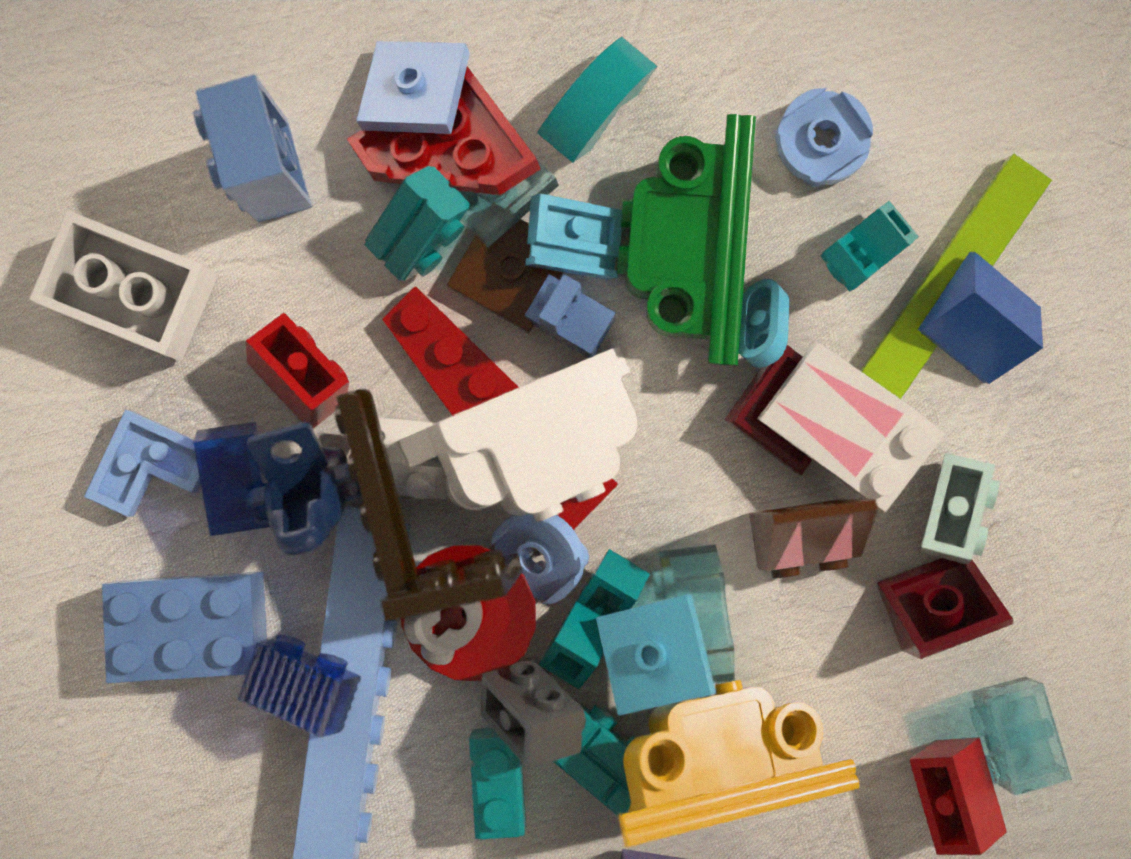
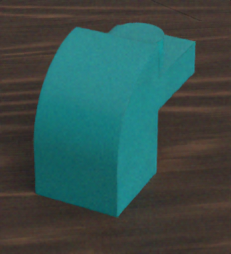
M888 201L850 232L834 242L820 256L825 261L831 275L851 292L911 245L919 236L894 205Z

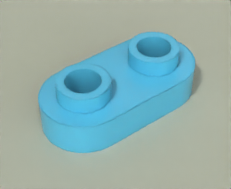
M772 279L757 281L743 294L739 354L750 365L757 368L766 367L780 359L788 343L789 296Z

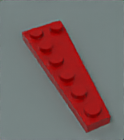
M416 286L382 319L452 416L520 388ZM613 478L603 482L602 484L605 488L603 493L582 502H578L576 495L560 502L563 511L556 515L566 521L574 530L608 496L618 483Z

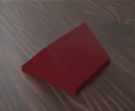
M940 558L877 582L878 590L902 651L919 659L1013 625V617L973 560L966 565Z

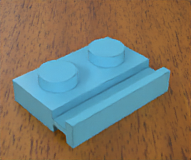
M541 193L531 196L527 244H530V256L526 258L525 266L606 280L618 278L617 271H615V260L618 257L621 243L622 210Z

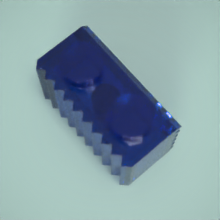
M277 635L274 640L257 642L238 700L246 702L247 705L255 706L256 709L263 710L264 713H269L273 717L280 718L282 721H287L290 725H296L299 729H304L308 733H313L316 737L323 738L341 732L345 727L344 722L348 718L347 713L351 709V703L355 699L354 694L358 690L357 685L361 681L360 675L346 669L348 662L341 657L328 653H320L318 657L304 651L305 642L287 635Z

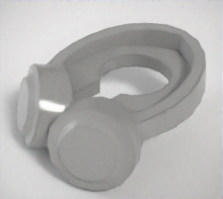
M481 602L462 605L461 607L467 615L465 626L460 629L448 628L441 635L432 634V627L441 619V610L406 617L404 622L406 637L412 644H421V654L424 659L433 664L446 665L453 660L455 650L466 645L478 631L483 616Z

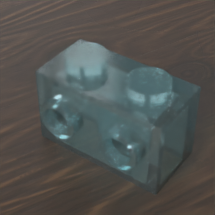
M1025 676L971 692L975 707L970 708V716L977 733L980 736H984L989 754L985 755L994 784L998 783L999 786L1016 796L1072 780L1043 683Z

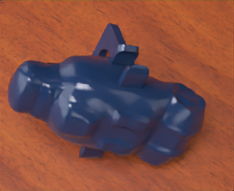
M308 422L283 427L252 436L248 439V448L267 480L266 486L255 488L249 491L246 496L245 505L247 507L254 508L264 505V507L257 509L254 519L255 523L258 525L269 524L275 534L278 547L287 555H300L319 548L323 541L328 538L331 529L340 521L345 510V502L356 500L362 496L359 484L354 482L347 483V481L352 479L349 474L347 457L344 451L338 447H322ZM281 441H292L297 443L302 451L300 454L295 453L284 459L276 456L272 452V447Z

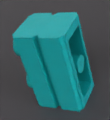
M427 166L404 179L365 239L364 245L378 260L385 261L384 266L399 281H406L417 273L422 277L428 275L443 258L438 253L439 249L442 246L446 247L451 244L465 228L460 220L470 208V203L456 188L448 186L449 181L435 167Z
M581 703L580 705L584 710L586 719L585 728L582 730L581 753L552 762L618 816L619 814L626 813L631 804L623 757L628 744L637 737L632 735L626 741L613 730L618 723L604 709L595 704L589 710Z
M492 728L473 729L469 737L470 760L473 761L471 765L475 839L484 840L525 836L526 814L522 762Z

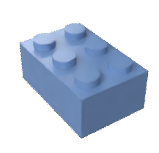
M256 74L196 90L195 93L200 109L194 110L193 116L202 140H209L213 158L207 159V167L216 189L222 188L230 201H236L240 210L248 212L258 223L313 208L288 119Z
M264 571L132 579L102 584L106 683L256 674L268 667Z

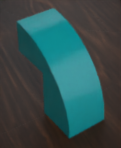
M620 37L598 55L575 80L545 119L537 134L574 163L593 149L620 107L639 95L658 66L627 40Z
M608 549L575 600L538 665L575 688L580 689L597 668L604 654L596 617L631 609L637 601L650 573Z

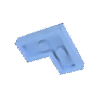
M125 409L84 497L122 515L133 517L153 475L191 493H197L217 449L136 412Z

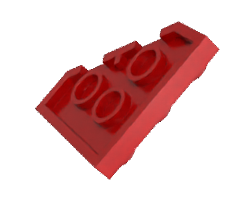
M468 66L451 134L359 130L347 138L350 146L372 179L377 182L402 184L406 177L430 166L435 167L449 181L448 186L456 188L457 191L502 195L541 169L537 158Z

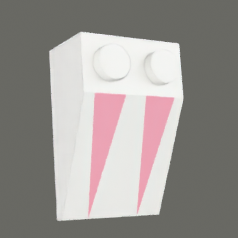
M818 341L812 344L757 418L865 499H876L877 507L887 512L946 434L910 405Z

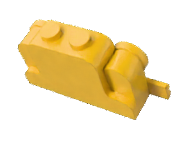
M741 679L714 684L716 694L659 706L654 709L649 718L650 735L639 736L628 744L624 752L623 764L631 804L628 813L618 815L624 847L859 789V780L855 774V763L852 759H846L823 765L819 749L823 739V725L817 712L809 705L795 702L775 707L773 699L767 691L756 687L743 689Z

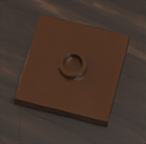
M493 204L448 281L447 287L530 333L534 324L524 316L547 276L550 274L560 280L564 272L525 266L526 258L530 256V244H527L529 223Z

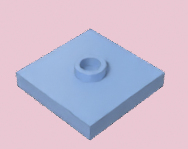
M377 41L356 120L361 130L451 134L470 55L466 43Z

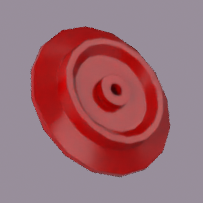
M452 545L429 554L416 567L418 574L427 572L426 567L428 565L443 560L454 559L456 566L474 562L473 557L475 555L491 550L480 545ZM521 573L505 597L481 602L483 616L478 631L466 645L455 650L453 660L450 663L437 665L427 661L421 654V644H412L408 641L411 650L431 670L459 681H482V673L505 668L516 663L525 655L536 630V601L525 576ZM461 606L441 610V619L432 627V634L441 635L448 628L460 629L464 627L467 621L464 609ZM406 617L401 618V627L404 631V634V622Z

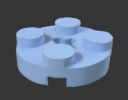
M819 88L801 94L788 106L776 130L777 150L783 164L794 176L802 179L809 186L820 187L824 184H836L846 180L863 165L870 152L873 124L869 113L858 99L843 91L838 94L833 91H825L827 88ZM819 126L823 131L831 128L835 133L831 140L833 147L827 148L824 145H817L814 141L816 136L814 128Z
M533 514L511 515L497 527L492 536L491 545L495 543V550L501 549L503 556L518 553L523 571L522 574L525 576L534 598L545 600L542 604H553L565 598L580 582L584 567L589 561L588 550L581 544L575 531L557 515L539 522L535 521ZM533 548H536L543 554L546 563L542 560L537 563L532 560Z

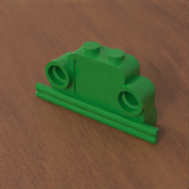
M727 114L724 145L703 143L691 136L673 138L665 144L660 152L657 177H649L640 181L634 190L632 200L623 199L620 228H629L628 246H619L617 274L625 275L626 287L633 296L640 299H648L647 320L655 332L668 337L709 340L708 364L738 366L756 116Z

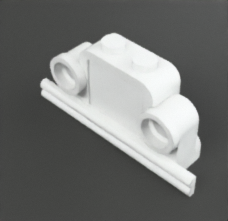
M618 346L397 440V443L408 468L438 456L447 476V493L458 507L469 511H476L500 502V505L507 513L514 516L533 514L535 521L539 522L562 512L563 508L560 502L575 495L578 502H582L603 493L605 488L602 483L612 479L617 474L620 467V457L616 447L628 443L635 435L637 429V417L621 381L622 376L630 371Z

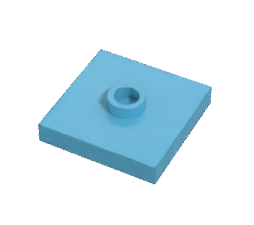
M692 594L596 617L618 716L716 694Z

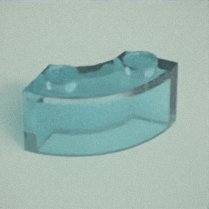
M716 544L659 551L660 571L652 572L655 600H667L692 594L713 682L735 681L734 644L727 612L725 579Z

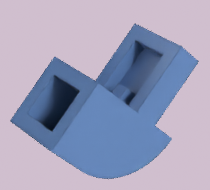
M549 274L524 316L549 336L589 359L595 356L614 324L616 312L584 295L581 283L563 274L562 278L558 280Z

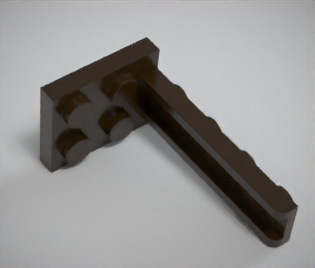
M362 388L337 395L338 405L335 407L336 424L340 433L347 436L351 452L348 456L349 474L355 484H359L364 502L360 507L361 521L366 532L372 533L376 549L373 554L374 571L378 580L384 581L387 596L380 601L385 621L505 597L523 572L518 553L503 556L501 549L486 551L473 557L474 562L456 566L454 559L443 560L428 565L426 567L427 572L418 574L372 393Z

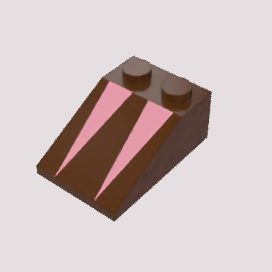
M836 499L750 512L749 516L758 569L771 571L772 578H784L800 575V566L818 563L819 571L847 568V559L862 557L878 510L876 499Z

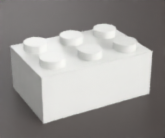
M67 210L29 301L165 356L182 361L218 274L203 264Z

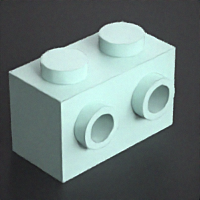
M945 453L921 542L920 553L966 565L972 561L973 554L982 556L988 535V528L980 526L984 509L994 508L1000 486V481L992 479L995 469L994 464Z

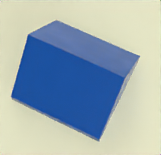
M969 252L917 329L985 384L992 383L1043 349L1041 307L976 252Z

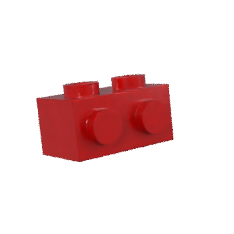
M285 312L246 340L247 364L301 422H308L312 429L335 412V407L338 405L336 396L348 392L349 380L344 370L335 361L329 360L318 349L312 336L303 327L297 326Z
M980 737L936 740L909 759L936 855H982L1007 833Z

